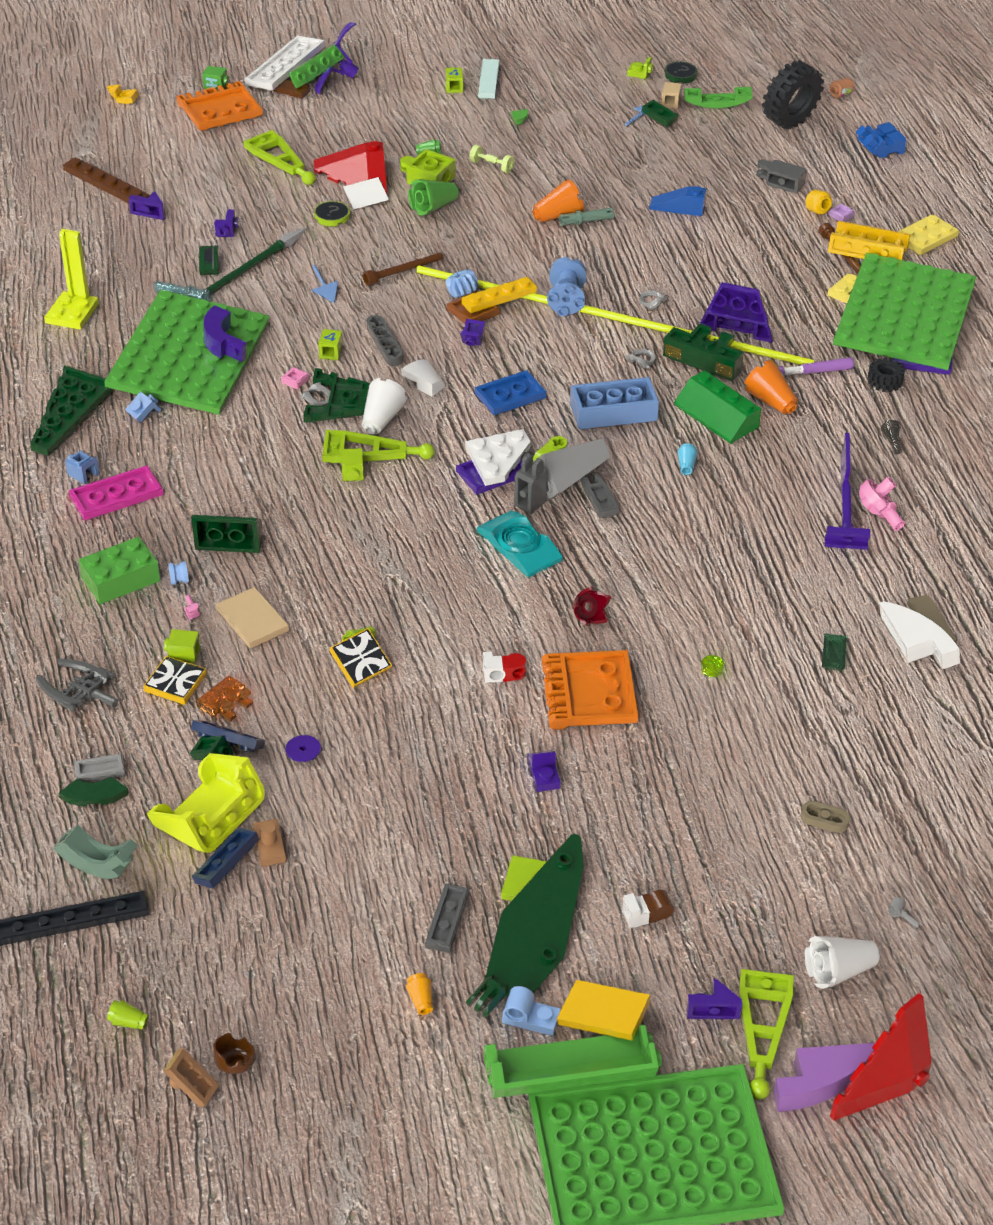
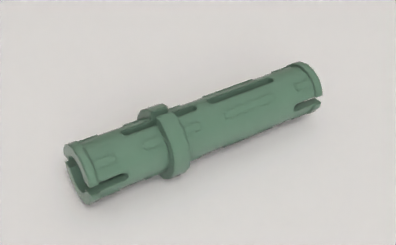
M612 207L584 212L577 210L575 213L560 214L559 221H562L560 222L561 226L570 224L581 225L584 222L613 219L614 212H611L613 211Z

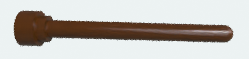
M826 222L819 227L818 232L822 238L830 240L831 233H835V229L830 223ZM842 255L858 274L861 266L854 257Z
M436 253L378 272L368 270L362 274L363 281L366 286L376 284L381 278L442 260L444 256L442 253Z

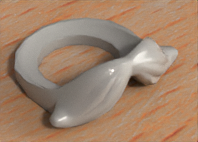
M650 290L643 292L639 300L643 306L655 309L661 304V301L666 302L669 296ZM647 296L657 298L650 303L644 301V298Z
M638 349L625 356L627 361L631 363L637 361L638 365L644 369H650V366L656 360L655 354L647 349ZM648 355L651 358V360L647 361L637 356Z
M321 382L310 386L307 391H304L301 399H305L311 405L327 406L330 391L322 386ZM318 390L322 391L327 395V399L322 402L316 401L311 396V393Z

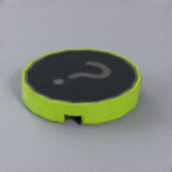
M327 201L315 207L314 218L321 225L338 226V223L342 222L344 224L349 220L350 209L342 202Z

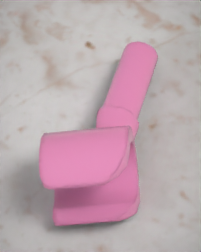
M187 595L185 598L189 606L185 607V613L191 620L200 616V612L198 611V603H194L191 596Z

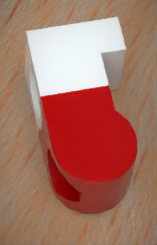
M483 652L485 683L523 679L526 675V658L519 653H513L508 656H493L492 652Z

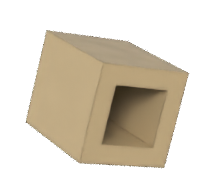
M664 83L661 100L663 106L678 109L681 84Z

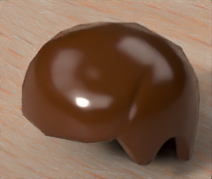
M226 1033L218 1037L213 1044L215 1064L225 1073H244L252 1067L256 1059L255 1048L251 1043L247 1042L245 1037L237 1040L233 1038L231 1033Z

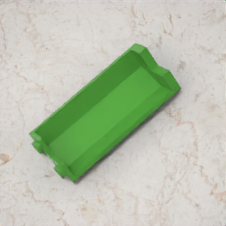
M645 1024L639 1025L633 1041L606 1035L496 1050V1044L484 1046L483 1052L487 1080L489 1085L492 1086L493 1098L656 1076L659 1066H662L660 1050H655L652 1034L646 1031Z

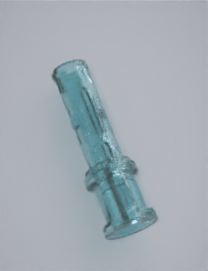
M156 280L153 286V290L156 293L160 290H165L207 301L210 299V291L204 288L201 290L192 285L184 287Z

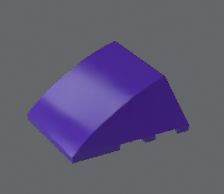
M721 282L700 323L712 327V331L715 332L719 327L754 334L753 339L772 343L773 339L760 289Z

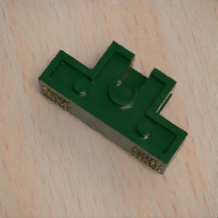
M699 323L691 333L673 327L664 337L663 356L705 370L708 373L731 381L742 371L744 352L730 347L734 342L735 335L722 331L717 340L714 338V341H710L712 327Z

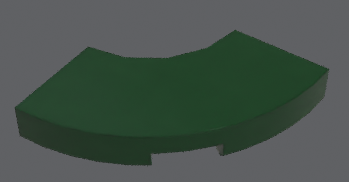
M113 777L95 783L75 779L59 792V798L77 806L87 807V804L100 803L102 806L120 800L128 795L129 791L126 786Z

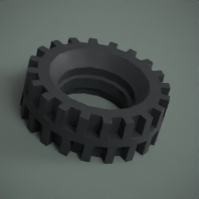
M794 60L791 65L787 63L785 69L778 71L776 78L773 76L771 79L773 81L772 84L766 88L768 92L763 96L765 102L762 103V107L765 108L763 110V113L766 115L765 117L783 129L787 128L788 130H791L792 126L797 127L799 122L803 124L805 118L812 115V109H816V103L822 97L820 92L824 90V87L821 86L824 83V79L821 78L823 75L801 60H798V62ZM798 90L797 95H796L795 98L792 100V102L789 104V102H790L792 96H793L794 93Z

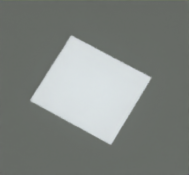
M378 177L343 187L353 209L389 200Z

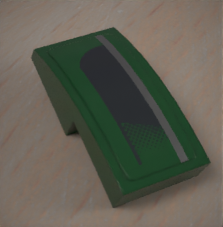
M218 245L199 246L200 275H219Z

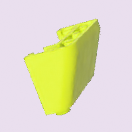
M209 753L198 767V775L202 784L174 811L167 804L161 803L154 806L147 813L151 823L156 828L197 851L204 853L213 852L264 800V786L248 757Z

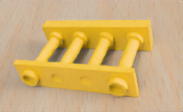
M838 220L836 233L832 232L830 236L828 252L864 259L866 253H875L879 256L903 260L904 252H907L910 234Z

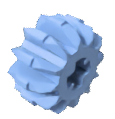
M470 269L454 273L446 280V287L452 297L471 294L479 286L477 276Z

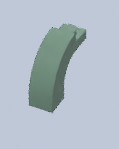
M76 825L65 832L53 849L77 869L95 877L113 879L119 877L134 857L132 852L138 845L129 839L118 846H107L93 839L79 825Z

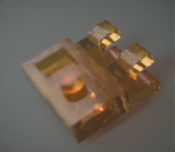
M228 675L197 699L196 706L212 717L220 714L227 721L231 722L237 717L236 713L231 711L235 707L233 701L238 702L247 709L253 704V701L248 698L251 695V690L245 688L243 683Z

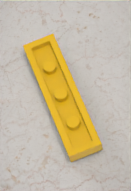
M524 277L462 297L461 304L470 313H474L536 293L537 286L528 277Z

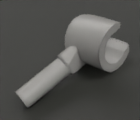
M894 897L888 908L889 915L896 918L902 917L917 929L920 923L904 910L905 901L899 897Z

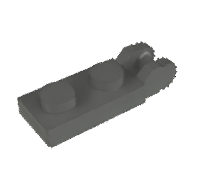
M599 474L593 475L594 484L590 483L587 476L581 478L583 490L599 518L619 514V506L606 482H603Z

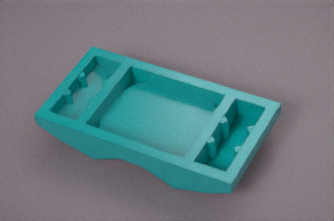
M509 511L477 526V531L527 578L563 561L561 553L550 538L537 532L527 517L518 512Z

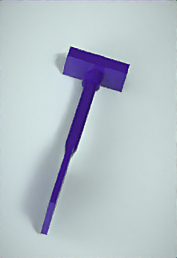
M845 433L841 454L842 525L841 527L827 526L824 547L868 550L870 529L854 528L851 520V486L849 484L851 469L850 433Z

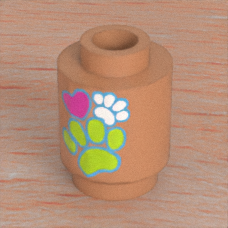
M843 78L830 84L831 95L839 98L851 94L855 88L853 80Z

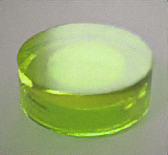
M708 655L702 659L701 671L703 674L709 677H717L723 673L724 661L720 657Z

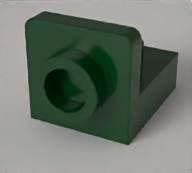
M223 736L200 737L190 752L194 760H203L209 753L233 755V751Z

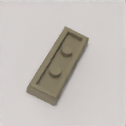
M929 595L908 599L907 605L911 610L933 621L955 643L957 642L956 637Z

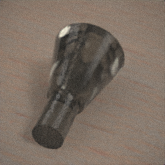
M888 420L882 424L880 429L892 445L894 454L897 455L902 452L899 443L901 424L896 420Z

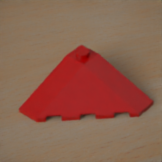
M371 141L314 160V173L320 175L323 172L328 175L327 178L337 184L342 181L348 186L378 177L387 194L383 142Z
M920 993L916 994L900 1007L894 1016L897 1019L890 1026L889 1032L883 1031L873 1045L872 1049L874 1051L868 1057L866 1064L861 1062L850 1077L852 1082L845 1089L844 1095L839 1093L833 1101L830 1118L833 1121L910 1093L917 1086L922 1087L927 1083L930 1078L929 1070L932 1060L923 995Z

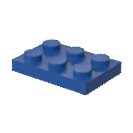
M527 370L475 387L476 396L493 415L546 398L545 389Z

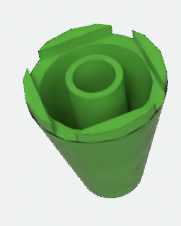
M416 179L410 184L412 188L408 190V199L411 208L418 212L416 214L427 215L456 200L459 190L452 182Z

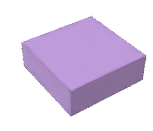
M839 204L829 211L830 217L844 222L854 217L855 214L853 209L843 204Z

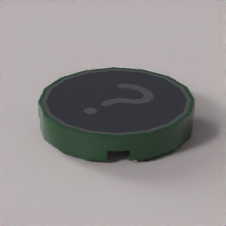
M672 62L665 67V78L674 83H679V81L689 83L696 79L697 68L688 62Z

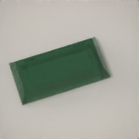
M824 633L822 667L824 669L837 671L845 669L847 636Z

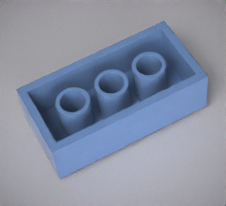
M650 377L571 385L570 406L578 429L657 421L659 401Z

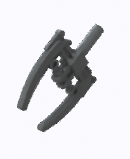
M57 659L58 666L73 668L86 674L85 676L75 677L74 681L69 682V689H63L62 691L53 687L42 675L36 676V682L44 693L70 711H75L76 706H82L85 699L92 701L96 698L112 707L118 705V699L99 690V687L102 685H108L109 679L115 678L114 672H110L102 667L98 668L89 663L72 659ZM75 691L77 692L75 695L70 696V694H71L72 692H73V693H74Z

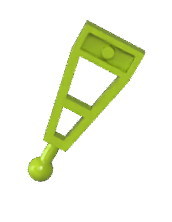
M273 130L244 141V148L253 155L291 175L299 174L306 185H311L315 182V174L312 171L304 170L302 161L284 139ZM278 145L284 154L275 157L265 150ZM291 160L294 165L292 166L287 162Z
M326 430L322 462L342 463L341 449H345L346 441L373 446V451L362 452L363 462L406 459V454L420 455L423 459H431L435 454V449L429 443H424L420 447L407 446V442L351 431ZM380 447L388 448V449H393V450H380Z
M741 969L739 997L742 999L741 1015L750 1067H755V1079L749 1085L753 1098L762 1100L770 1094L771 1088L766 1080V1069H772L791 1007L794 975ZM749 998L783 1002L776 1027L752 1024ZM755 1037L772 1039L767 1056L757 1055Z

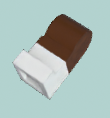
M656 890L648 895L645 894L637 897L633 893L624 895L622 912L631 929L668 918L674 912V907L665 890Z

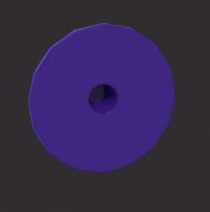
M299 735L288 741L285 752L294 761L307 762L319 755L321 745L312 736Z

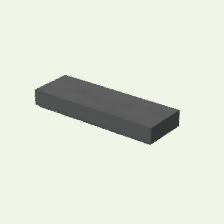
M445 883L425 941V948L447 953L451 952L469 897V888Z

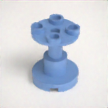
M560 258L552 264L549 280L553 287L547 294V302L550 308L562 317L578 312L585 304V294L581 288L586 282L587 269L578 259Z

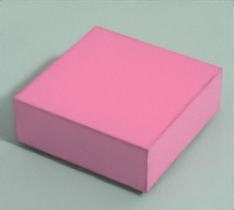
M293 367L281 377L282 383L299 389L309 380V373Z

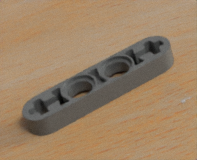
M379 315L369 316L366 320L367 330L385 362L390 366L402 364L403 352L384 319Z

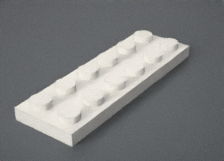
M297 35L244 79L245 85L252 86L253 88L274 90L289 77L291 71L320 52L325 47V40Z

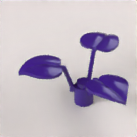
M355 22L347 23L340 32L337 41L333 43L347 61L344 59L338 62L341 70L331 66L325 70L315 85V91L318 94H321V87L331 71L340 73L343 76L346 74L352 79L359 70V67L352 63L353 61L340 46L343 36L353 26L357 25Z

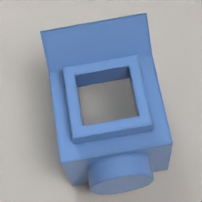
M80 450L76 454H70L65 460L67 474L84 485L87 483L86 470L95 476L100 474L97 456L92 458Z

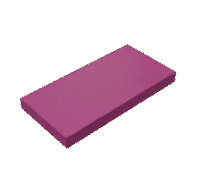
M147 465L68 490L71 500L84 521L164 495L163 488Z

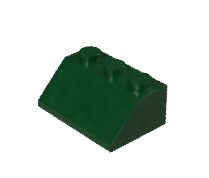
M209 515L191 516L195 550L260 553L263 538L261 519Z

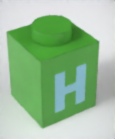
M207 66L202 73L204 89L215 87L217 90V86L221 85L225 88L229 84L227 68Z

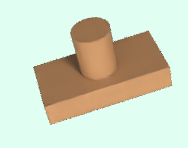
M273 819L253 823L254 832H257L260 839L257 842L261 867L285 863L286 856L278 820Z
M184 1048L178 1049L163 1070L170 1077L171 1086L174 1089H182L199 1107L207 1105L220 1085Z

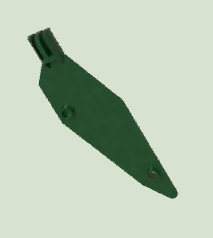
M570 835L502 911L485 980L466 1001V1004L471 1007L479 998L474 1007V1010L478 1013L488 1004L482 1015L484 1018L488 1017L505 996H509L513 987H525L534 993L563 960L584 868L582 842L579 835Z

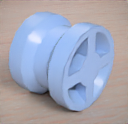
M182 561L177 565L168 563L171 585L181 581L189 583L186 561Z

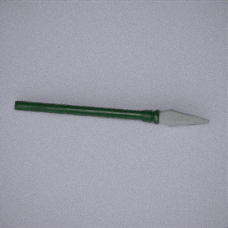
M307 227L284 234L280 240H277L268 249L201 291V296L206 298L272 254L283 250L285 247L292 246L307 230Z

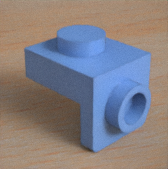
M140 391L125 410L141 423L153 408L158 412L162 409L157 406L159 401L152 395L146 396Z

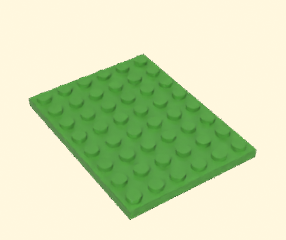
M866 253L836 331L833 345L948 370L975 285L976 276L968 273L954 272L949 269H940L931 265L917 264L912 261L898 260L893 257L879 256L875 253Z
M160 290L105 379V387L136 395L141 391L144 395L148 396L150 394L157 400L220 415L263 335L270 316L210 302L205 299ZM214 305L231 312V327L226 333L247 342L246 358L242 362L227 355L219 358L212 354L204 344V317Z
M744 1064L528 1094L553 1225H714L784 1214V1205Z

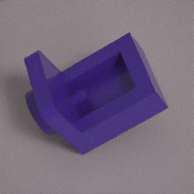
M227 209L225 220L216 219L214 221L216 237H234L235 228L239 226V219L235 217V209Z
M466 319L464 330L460 334L462 343L469 346H481L486 326L485 321Z

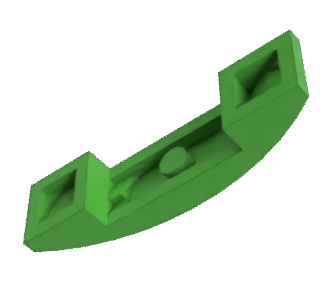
M734 87V93L702 94L701 88H684V96L687 102L697 106L726 108L752 99L751 87Z

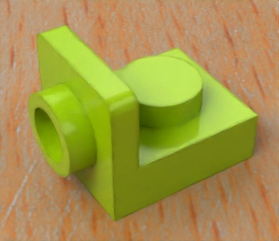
M648 57L644 64L632 62L628 68L627 76L647 79L648 75L653 72L654 64H652V57Z

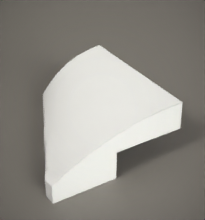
M426 359L414 361L401 369L402 376L416 382L418 390L432 397L445 388V383Z

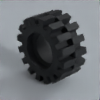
M879 358L877 362L875 360L872 361V364L870 363L868 384H871L872 388L876 386L875 390L879 391V389H882V392H886V390L892 392L893 389L895 391L903 385L905 374L903 365L899 364V361L893 362L894 359L891 358L890 361L887 358H883V360Z

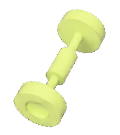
M474 145L471 149V162L478 163L482 157L485 158V161L502 164V172L510 173L514 166L513 156L506 155L503 160H500L499 157L490 154L484 155L482 146Z

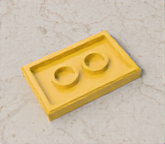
M576 980L557 1017V1022L561 1026L633 1041L651 1002L649 994Z

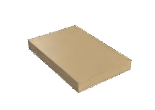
M255 587L216 604V610L250 649L289 631V625Z

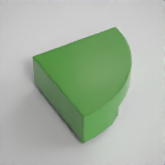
M528 109L511 111V117L516 125L524 123V120L528 118Z

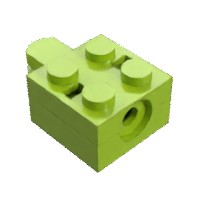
M425 149L415 158L404 156L400 159V171L407 173V184H411L416 179L451 182L456 177L455 159Z

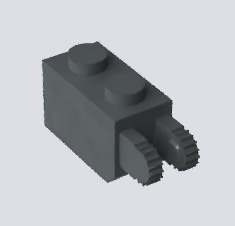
M775 159L773 162L768 160H759L757 162L758 167L762 169L756 171V176L766 179L768 186L797 194L805 185L807 168Z
M527 453L522 459L521 469L515 475L514 506L532 514L546 502L547 469L544 468L543 460L537 458L533 462V455Z

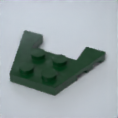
M315 368L313 384L321 382L322 386H332L327 406L306 405L303 415L304 423L364 415L368 389L371 383L351 377L343 379L338 377L337 373L331 372L329 375L323 373V369Z

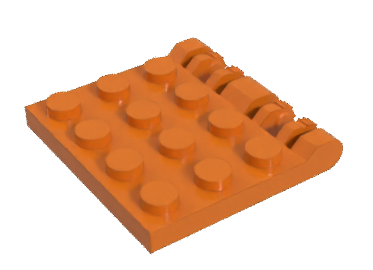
M241 81L233 82V85L231 83L227 84L226 90L220 85L217 86V90L215 87L203 89L202 93L200 90L195 91L196 97H193L190 93H186V96L184 94L176 96L179 107L183 108L199 131L263 115L262 108Z
M628 650L551 653L542 656V669L546 675L544 678L546 703L550 708L548 720L551 729L561 730L567 726L638 723V711Z

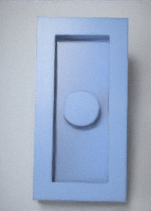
M516 986L510 991L503 1011L502 1023L553 1036L558 1024L557 1017L561 1009L536 1003L532 991L525 987Z

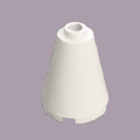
M376 378L369 385L362 427L370 435L379 434L406 404L408 399L405 396L406 391L393 380L386 379V381H380L381 378Z
M814 936L808 941L811 942L810 947H806L804 952L807 973L809 977L815 978L818 983L814 984L821 989L833 987L875 967L880 959V950L872 941L829 936Z

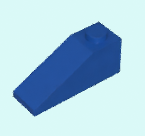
M688 186L652 197L649 210L702 216L705 208L706 188Z

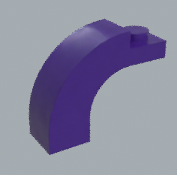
M214 305L204 317V344L212 354L219 358L227 355L242 362L246 358L247 342L226 333L231 327V312Z

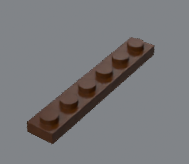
M77 157L63 164L64 171L128 204L131 195L146 198L150 196L148 193Z

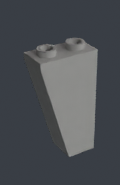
M603 438L545 453L538 457V459L543 460L544 468L547 469L546 495L548 500L560 494L611 457Z

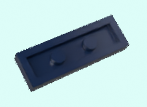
M193 720L191 730L197 731L200 737L223 736L228 745L233 746V743L241 745V750L254 752L255 749H263L266 741L203 720Z
M238 828L192 875L194 883L213 889L260 840L257 832Z

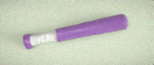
M848 357L787 368L779 366L778 368L783 376L798 373L810 374L852 369L854 367V360Z

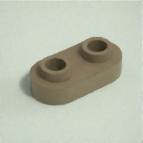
M808 801L803 804L801 809V819L808 825L834 833H842L849 827L850 816L848 812L841 808L817 801Z

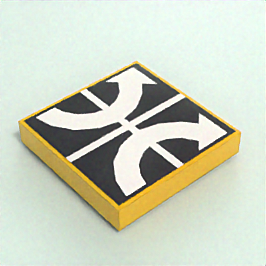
M369 628L329 649L352 688L392 667V664Z
M165 656L144 684V692L185 705L206 677L207 669Z

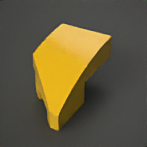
M120 84L107 85L108 92L117 103H134L139 96L137 89L122 90Z

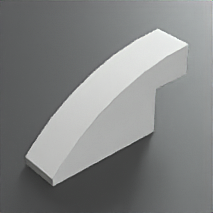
M885 601L879 603L881 619L908 663L934 654L943 669L960 664L959 647L941 627L920 613L906 607Z

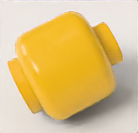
M819 189L812 190L806 197V208L816 214H825L832 206V197L828 192Z

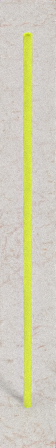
M417 267V273L445 280L453 275L452 273L432 268ZM478 280V288L488 289L499 286V284ZM533 293L521 297L548 304L547 296ZM586 305L579 310V312L666 333L674 327ZM678 328V329H681V330L686 331V332H689V333L692 332L691 330H687V329H683V328ZM710 335L707 339L714 341V338L717 340L719 337ZM734 341L730 346L737 350L799 365L815 363V360L737 341Z

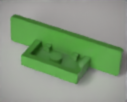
M333 44L291 71L289 76L295 88H299L305 83L315 80L317 75L323 74L330 66H333L345 57L338 47Z

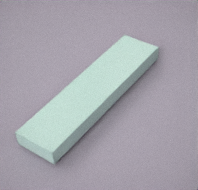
M483 59L478 98L495 99L499 70L498 59Z

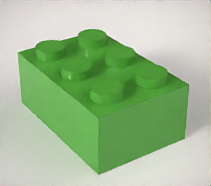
M139 536L78 559L81 578L99 604L160 581L158 561Z

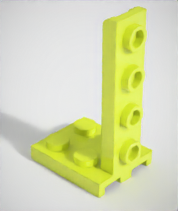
M61 229L59 237L68 292L63 291L44 318L47 324L81 330L98 306L99 299L98 297L89 296L80 232Z

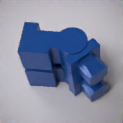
M890 122L877 125V129H873L870 125H867V127L861 125L856 131L857 139L873 155H877L879 158H884L894 152L898 155L905 153L906 138Z

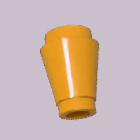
M425 973L414 974L407 979L406 989L418 1014L426 1015L433 1011L432 981Z

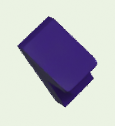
M155 191L148 198L136 195L129 197L130 214L160 220L165 219L163 202Z
M549 750L527 753L536 791L560 789L561 782L556 768V752Z
M713 978L711 995L703 993L688 994L687 1019H740L742 999L720 981Z

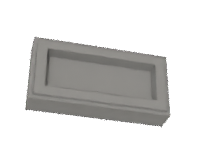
M122 753L74 761L76 779L83 782L101 781L109 777H125Z

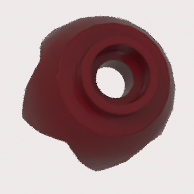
M592 586L582 590L577 594L573 602V611L576 618L586 626L608 622L604 608L610 602L611 596L595 591ZM587 602L589 603L588 610L585 609V604Z

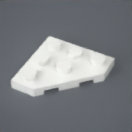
M524 429L465 441V448L484 485L487 486L507 480L509 472L516 468L521 461V456L530 449V440Z

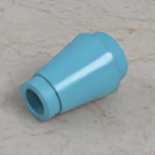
M686 443L680 446L677 454L680 472L684 475H689L693 472L698 451L694 445Z

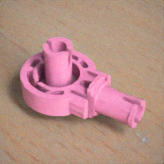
M888 476L879 485L872 479H867L860 486L859 497L861 503L871 513L878 514L880 518H886L893 530L898 531L903 528L905 521L896 512V503L892 502L888 496V493L897 486L895 482Z

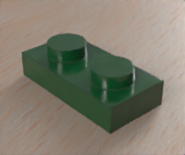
M651 100L642 106V113L665 127L678 120V114L655 100Z

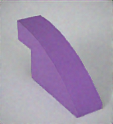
M875 1043L797 1048L794 1061L797 1076L776 1078L773 1095L777 1112L813 1106L845 1091L852 1082L850 1077L860 1063L864 1062L866 1064L868 1057L874 1051L872 1047Z

